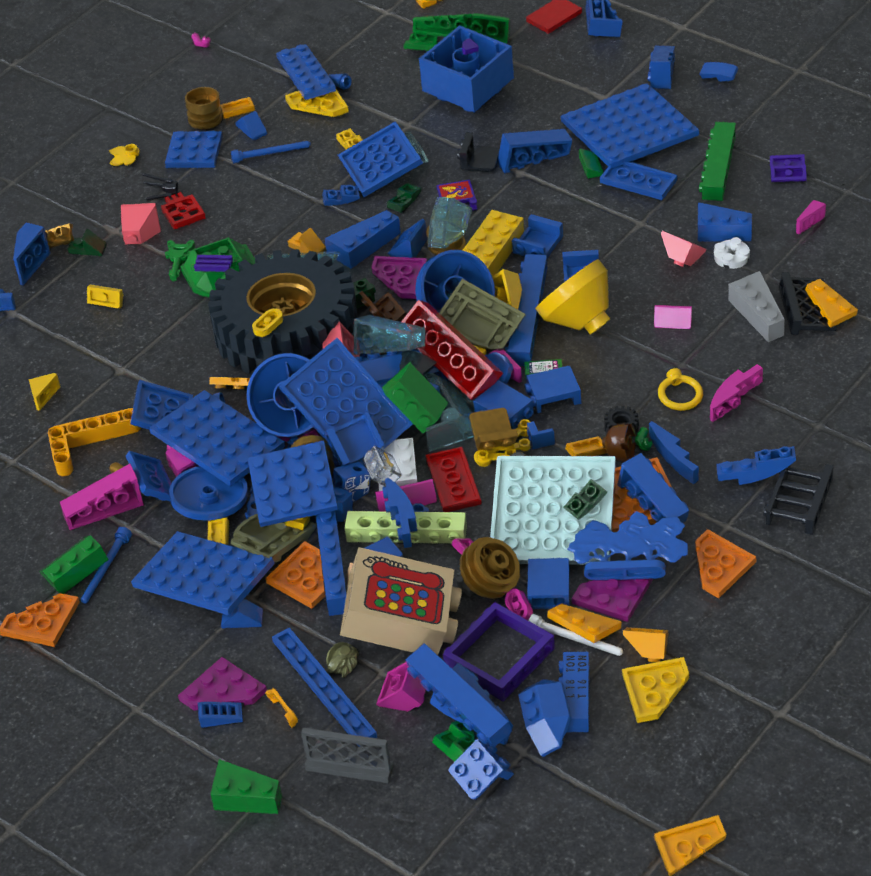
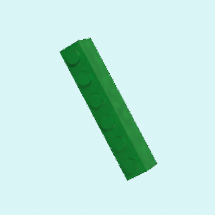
M715 122L714 128H711L708 149L706 150V160H704V171H702L701 181L703 182L699 184L702 200L723 201L736 137V123Z

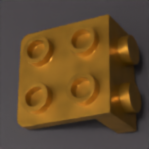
M505 408L474 412L469 416L477 450H490L499 446L507 447L515 443L518 437L517 429H511L508 413Z

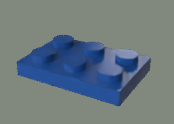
M129 451L126 459L133 468L142 494L159 498L162 501H170L169 489L171 481L161 460Z

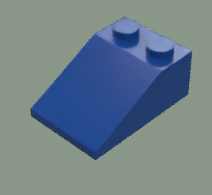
M27 222L17 232L13 257L20 285H24L50 254L44 227Z

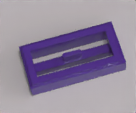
M197 255L194 269L195 271L226 272L232 266L233 257L232 255Z

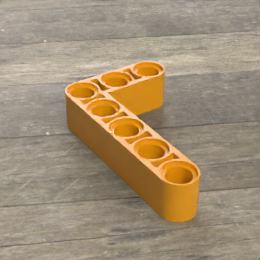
M133 408L51 427L48 430V437L57 474L68 476L73 472L69 448L140 431L141 427L130 424Z

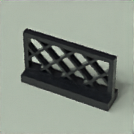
M782 272L779 290L791 335H798L799 330L836 331L837 325L830 328L828 324L821 322L823 319L828 320L821 315L818 305L813 307L807 303L813 301L807 292L804 291L807 284L818 279L825 282L824 278L790 277L789 272ZM793 284H800L802 287L798 288ZM798 295H801V296H803L805 299H804V300H801V299L798 298L797 296H798ZM801 307H804V308H806V309L809 310V311H808V312H804V311L801 310L800 308H801ZM814 313L818 315L819 318L816 319L813 316H811V314ZM807 319L812 323H803V320Z

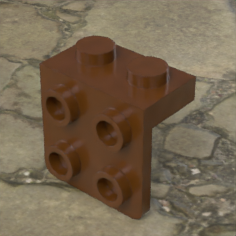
M363 291L360 292V295L363 297L361 299L363 304L367 308L371 307L369 311L376 318L379 316L378 320L384 327L388 325L393 330L407 315L405 310L389 292L376 303Z

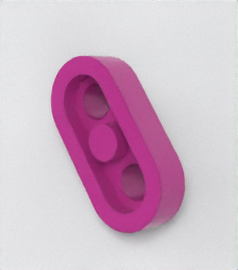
M516 588L508 591L505 597V604L508 610L529 621L533 610L525 593Z

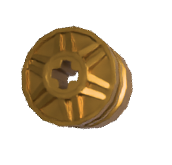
M198 87L185 95L190 126L196 129H209L220 124L222 113L219 92L216 89Z

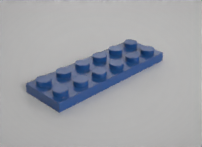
M306 44L298 45L292 49H283L281 52L276 53L277 59L305 100L336 91L334 83Z

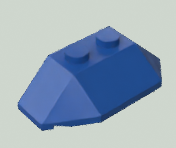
M543 679L525 688L518 694L526 729L542 757L562 747V739L567 732L571 720L563 683Z

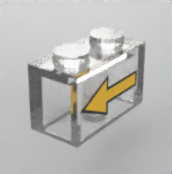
M375 445L366 453L363 461L373 481L386 487L385 478H390L396 483L402 476L393 455Z

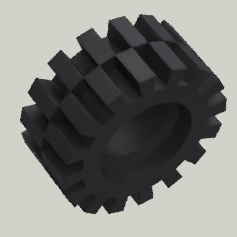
M621 405V408L615 406V410L610 408L609 412L605 413L604 428L606 434L616 423L626 422V424L633 425L636 436V432L638 433L639 417L635 409L631 410L629 406L625 409V406Z

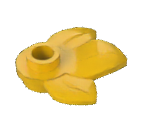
M128 144L125 147L119 146L109 150L115 156L110 164L113 166H120L122 164L128 166L134 163L136 157L140 154L139 148L135 144Z

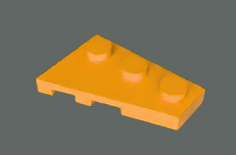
M562 603L548 610L547 618L593 643L618 631L622 625V621Z

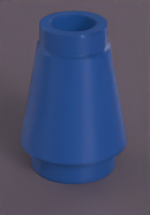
M348 74L328 75L334 85L342 90L348 89L351 86L352 80Z

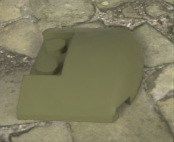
M464 279L460 281L439 312L473 345L503 350L526 315Z
M255 514L243 521L235 529L233 539L231 538V545L246 550L249 553L263 555L266 558L272 557L274 562L281 561V556L300 542L307 541L316 529L317 524L309 521L304 530L285 526V522L260 527L258 514Z

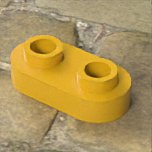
M275 308L267 310L252 324L253 333L259 337L269 335L283 322L282 311Z

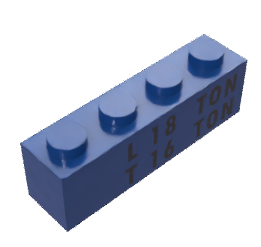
M563 652V661H559V673H563V677H559V682H562L564 685L571 713L567 732H589V652Z

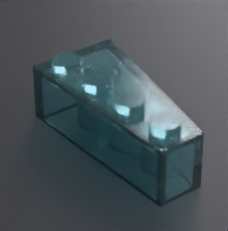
M372 315L354 319V355L407 351L425 346L424 327Z

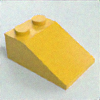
M502 269L492 276L495 286V297L518 309L522 293L519 274Z

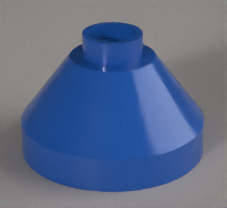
M448 250L432 257L422 266L416 280L417 301L421 300L429 303L439 313L462 279L495 297L494 281L489 269L478 257L462 250Z
M292 353L274 355L263 361L251 375L247 386L248 408L256 423L267 432L283 437H298L315 429L279 388L284 381L311 359Z

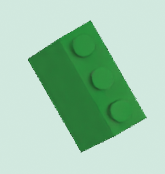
M411 362L382 387L385 395L422 433H425L438 421L448 404V401Z
M87 535L39 572L58 593L64 594L109 559L101 545L91 535Z

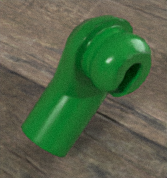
M645 427L640 428L635 438V443L643 451L650 450L652 446V441L649 442V438H646L649 430Z

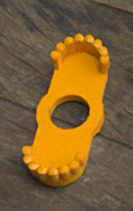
M276 689L267 690L265 692L266 696L273 704L276 702L281 704L287 712L285 717L290 727L293 728L299 722L295 713L286 705Z

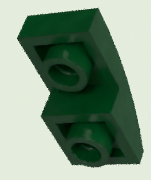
M590 479L580 493L575 492L563 508L579 520L600 502L607 494V491Z

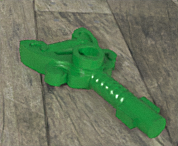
M172 240L167 241L169 251L165 252V257L167 259L170 258V261L174 262L172 270H169L171 281H176L177 277H180V265L187 260L191 251L195 249L194 240H190L186 244H175Z

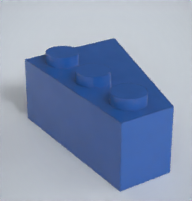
M587 0L585 8L588 35L620 37L623 21L617 17L616 10L611 8L610 1Z
M698 202V242L726 241L734 237L740 238L741 241H752V213Z

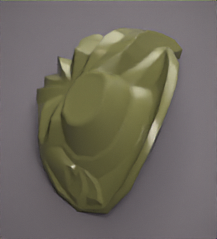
M345 642L335 643L327 653L326 672L328 674H342V678H345L357 665L358 650Z

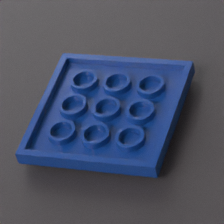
M396 121L338 154L339 159L363 197L423 164Z
M324 440L248 457L260 527L338 510Z

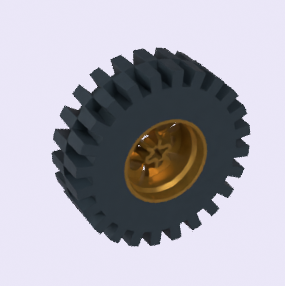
M291 249L289 257H282L281 250L273 251V259L269 260L265 259L263 253L255 255V264L251 265L247 260H243L238 263L239 272L229 268L225 272L226 280L218 278L215 282L216 290H211L209 294L210 302H208L216 347L219 348L223 359L228 357L231 366L236 367L241 364L242 371L249 374L263 361L278 354L292 353L312 359L323 350L322 344L339 321L354 337L357 336L356 329L359 328L351 275L348 271L344 272V267L341 263L337 262L333 265L332 258L325 255L318 260L317 252L308 251L305 257L301 258L300 250ZM269 309L281 310L283 322L269 335L259 337L253 333L252 324Z

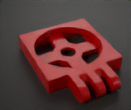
M179 192L177 193L178 198L175 194L171 195L172 200L169 197H165L167 204L161 205L162 212L174 230L206 218L205 212L193 195L184 197ZM198 210L197 214L190 216L189 213L191 211ZM177 216L183 217V219L174 221L173 218Z

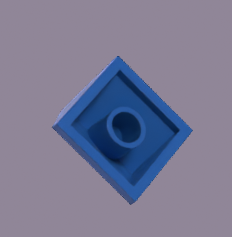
M421 219L405 230L388 254L392 257L415 258L427 241L425 220Z

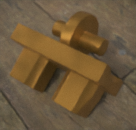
M68 223L45 230L49 248L62 244L68 245L74 241L72 234L73 224Z

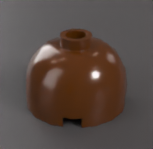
M616 424L609 429L606 437H603V448H606L609 456H615L616 461L625 462L635 455L636 443H632V436H635L633 425Z

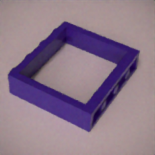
M494 602L489 608L485 609L476 621L471 623L470 627L463 634L458 636L457 640L450 647L445 649L443 660L451 668L458 663L463 665L479 679L477 682L483 690H487L489 694L504 702L555 649L554 635ZM496 620L536 642L500 680L460 658Z

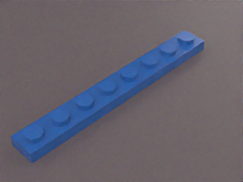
M290 627L272 636L276 647L348 734L377 738V732Z

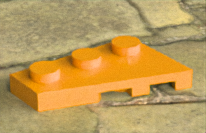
M821 279L806 285L805 291L813 303L819 306L821 309L820 313L823 317L827 318V324L830 328L857 315L858 309Z
M719 815L655 833L654 838L669 876H672L726 839V832Z

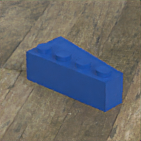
M565 129L503 133L497 163L504 173H508L513 168L521 169L524 168V165L530 163L535 165L547 158L552 160L569 155L572 139Z
M386 210L324 238L327 255L350 269L401 234L399 217Z
M640 453L622 463L617 485L621 489L625 487L628 490L627 495L632 499L636 497L644 511L650 510L651 517L656 522H659L661 518L678 517L682 523L687 521L689 513L687 504L679 499L675 490L668 486L662 474L653 468L648 458H645Z

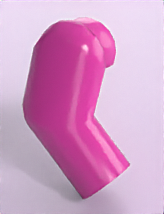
M198 33L192 34L191 37L196 46L206 48L210 45L211 39L209 37L206 38L204 36L201 39Z

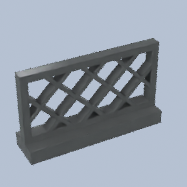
M309 728L302 729L301 734L306 755L305 771L389 783L394 763L390 761L387 740ZM310 737H315L318 741H314ZM331 740H336L339 744L336 745ZM352 743H356V744H358L360 747L357 748V747L354 746ZM322 744H325V745L328 746L330 749L327 750L326 748H324V747L321 746V745H322ZM372 746L382 747V749L378 751ZM343 747H346V748H347L348 750H350L351 752L348 753V752H346L345 750H343L342 748H343ZM366 750V751H368L369 753H371L372 755L368 756V755H367L366 753H364L363 751Z

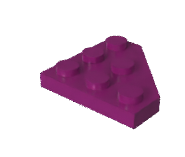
M375 256L371 267L372 273L400 298L417 299L415 292L416 280L422 266L427 262V258Z
M653 579L589 581L579 585L571 598L572 604L629 622Z
M221 657L178 695L179 701L194 711L198 710V702H234L253 705L265 694L267 687Z

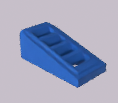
M198 702V716L201 728L243 722L242 704L234 702ZM235 710L236 715H232L231 711Z

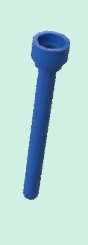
M303 141L245 152L231 150L232 162L235 164L240 163L244 158L308 148L311 143Z
M119 527L116 531L115 542L106 555L109 560L97 570L81 597L82 603L85 604L89 601L121 546L128 543L131 539L132 532L128 528Z

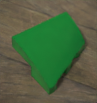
M455 721L451 723L449 730L435 735L432 743L455 762L475 742V736L472 731H468L463 723Z

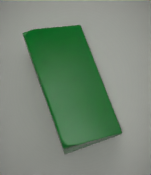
M579 149V159L587 179L601 176L604 172L597 155L594 152Z

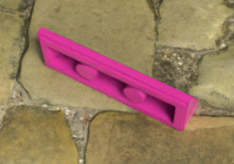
M433 479L400 486L412 505L416 503L428 505L437 502ZM383 490L375 492L379 512H386L384 501H388V498L384 499Z

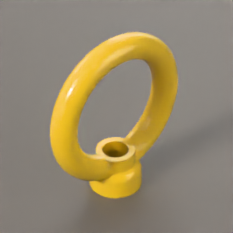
M678 368L670 369L666 374L667 378L658 387L660 401L666 407L677 411L690 410L696 407L703 398V389L700 383L690 376L682 375L681 370ZM683 382L695 389L696 395L694 399L687 403L673 402L665 394V390L670 384L677 386Z

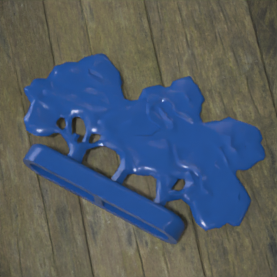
M636 511L630 516L629 520H625L619 525V531L612 532L604 523L596 520L591 521L584 529L575 534V541L569 544L567 550L574 553V560L579 564L589 562L592 558L600 560L589 562L585 565L584 576L590 580L655 579L664 577L666 565L664 562L654 559L663 557L667 561L675 563L682 556L688 555V543L676 538L685 527L678 517L661 518L659 522L650 525L648 517ZM597 548L602 549L605 556L602 557V554L598 555L595 550ZM653 550H657L655 555H653ZM593 552L594 556H590L589 553ZM615 553H622L626 556L625 561H609L608 558ZM641 554H642V555H645V557H646V559H647V560H631L633 557H637V556H639V555H641Z

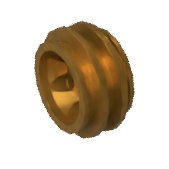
M491 537L478 538L463 551L460 557L462 578L469 589L477 595L490 599L500 598L514 588L520 578V566L516 553L502 540Z

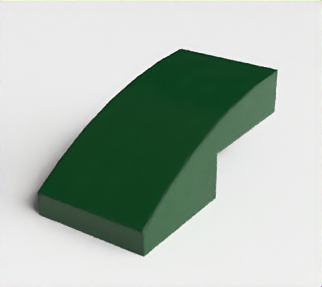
M406 183L397 189V196L387 201V208L402 213L418 197L421 188Z

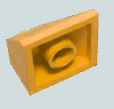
M630 627L623 630L624 637L642 657L648 658L649 662H660V659L666 657L669 630Z

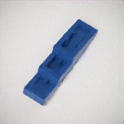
M651 421L649 423V437L658 452L674 470L689 482L695 484L699 480V467L689 461V452L680 447V439Z

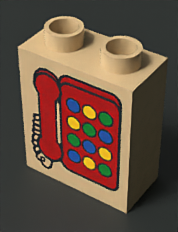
M358 547L350 571L340 636L409 652H415L425 643L438 655L443 642L453 644L458 626L457 619L448 618L449 611L457 612L462 593L461 588L452 586L454 569Z

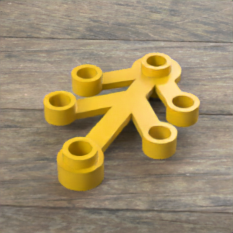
M523 419L520 421L518 428H516L518 437L520 435L528 437L527 423L530 420ZM523 438L519 443H514L511 446L478 450L474 454V460L477 465L486 467L491 464L492 460H497V456H510L516 453V450L528 451L531 448L530 440ZM499 450H506L505 453H496Z

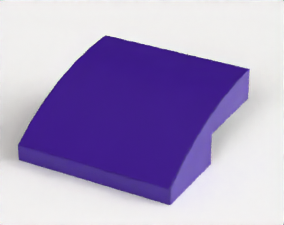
M805 154L771 155V182L807 181Z

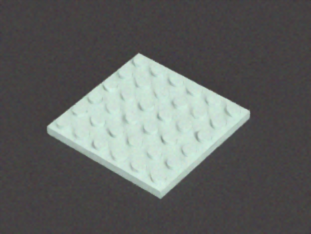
M497 456L490 537L502 540L509 545L516 553L519 564H528V559L569 558V564L578 565L600 561L592 558L589 562L579 564L574 560V553L567 550L571 542L575 541V534L584 529L593 520L606 524L612 531L615 456ZM592 479L605 489L607 494L592 510L578 520L563 507L575 492L579 494L589 480ZM597 548L595 550L598 555L602 554V557L605 556L602 549ZM590 552L589 555L594 556V553Z

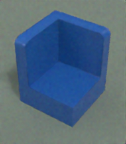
M534 421L527 423V433L532 449L555 444L554 430L552 428L538 431Z

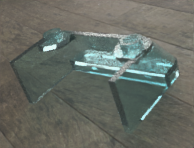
M427 373L424 377L429 382L438 385L440 394L448 401L446 410L441 414L442 422L426 428L429 452L474 437L469 419L470 414L473 412L457 386L434 373Z

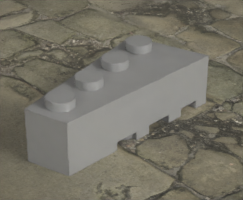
M760 271L729 284V301L767 342L784 336L785 319Z

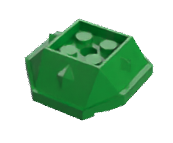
M228 237L193 249L186 262L180 267L192 291L201 296L210 297V291L216 290L215 282L218 278L226 280L225 272L195 271L194 265L196 264L197 255H232L233 262L231 268L238 272L239 262L247 260L253 265L255 264V258L246 244H240Z

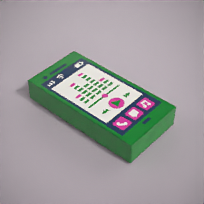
M562 359L524 362L526 379V375L562 367Z

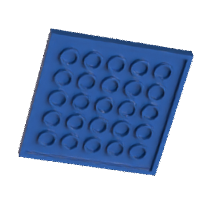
M648 83L561 115V122L612 169L623 165V162L634 161L699 136V129Z

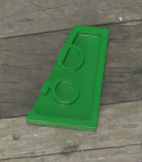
M411 33L410 39L404 43V49L429 51L437 44V36Z

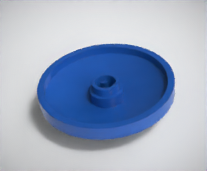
M198 466L179 474L170 485L169 495L172 507L181 515L195 520H217L228 517L240 510L247 500L248 489L244 478L229 486Z

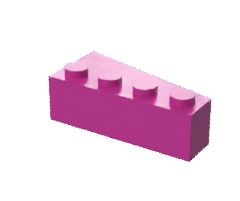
M128 464L60 501V505L69 530H73L143 506L137 477L131 464Z

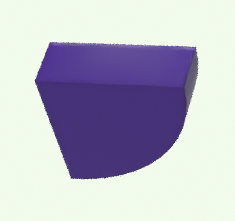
M470 38L466 39L462 44L464 55L479 50V46Z

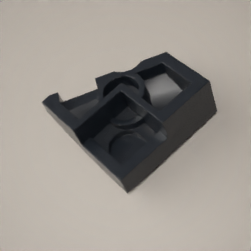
M404 349L401 354L402 360L399 367L402 370L411 362L425 376L435 367L437 362L417 351Z

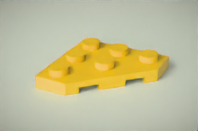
M337 90L305 100L299 91L285 95L286 102L293 110L331 117L349 112L347 104Z
M684 657L622 669V676L637 723L659 719L688 681L689 671Z

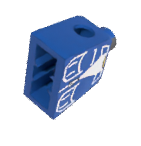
M360 462L336 467L333 470V487L352 492L353 502L368 494L370 481L377 478V473L374 468L367 469Z

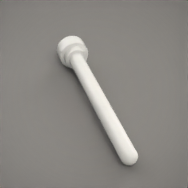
M532 614L529 619L531 623L550 633L617 656L623 654V649L602 641L593 643L570 630L546 623L541 616Z

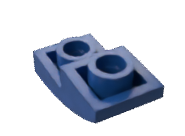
M707 62L704 63L700 76L702 79L717 77L719 82L734 80L738 67L728 63Z
M341 185L340 190H323L322 194L324 206L347 204L358 200L360 197L358 187L353 185Z

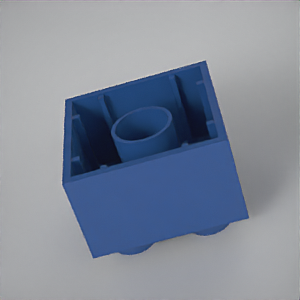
M460 25L419 58L422 91L436 96L439 100L458 105L469 112L479 110L484 103L514 79L512 46ZM470 38L479 46V50L464 55L462 44L466 39Z

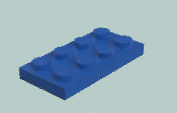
M629 161L623 162V165L613 169L608 166L600 177V183L659 200H663L677 182L676 174Z

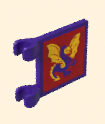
M470 180L436 185L444 215L451 214L450 205L469 202L471 211L478 210L477 199L475 198Z

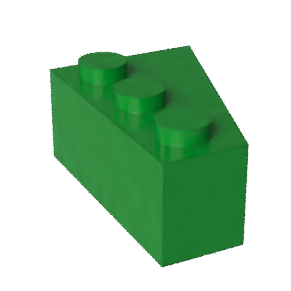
M219 759L210 794L214 810L268 814L279 813L282 799L279 780Z

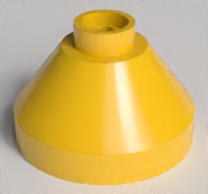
M599 259L593 261L549 294L535 308L544 321L577 330L585 328L590 335L610 320V317L605 312L609 308L608 270Z

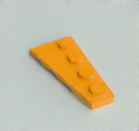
M210 377V384H215V388H226V385H233V389H244V386H248L250 378Z

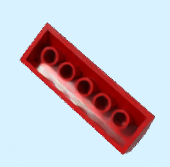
M418 300L396 328L422 354L436 361L435 366L471 400L484 393L503 374L500 369L427 302Z

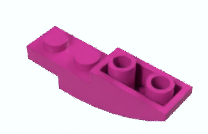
M755 365L745 373L738 369L721 384L710 405V421L714 422L733 408L738 407L741 404V396L763 382V368L760 365Z

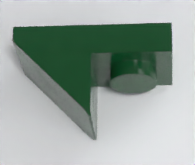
M86 229L82 238L74 237V241L70 242L68 252L69 254L102 256L107 244L92 231Z

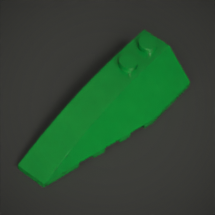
M477 13L413 18L414 33L446 37L460 25L505 44H508L511 21L510 18Z

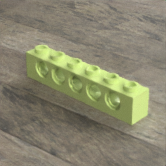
M347 511L345 523L347 542L375 543L388 536L393 543H403V540H399L397 529L401 528V526H396V520H391L390 512ZM415 512L417 531L410 532L412 543H452L455 538H466L467 523L465 512Z

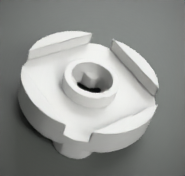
M734 237L731 240L717 243L714 246V260L719 266L724 267V265H728L732 269L746 265L748 258H750V249L744 242H741L740 238Z

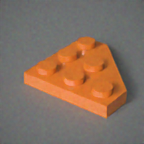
M708 529L695 540L702 589L717 598H720L756 563V556Z
M304 541L266 577V583L313 609L325 597L320 549Z
M59 593L54 595L52 600L45 603L40 601L26 607L27 610L23 612L8 614L0 626V635L55 647L80 603L79 598Z

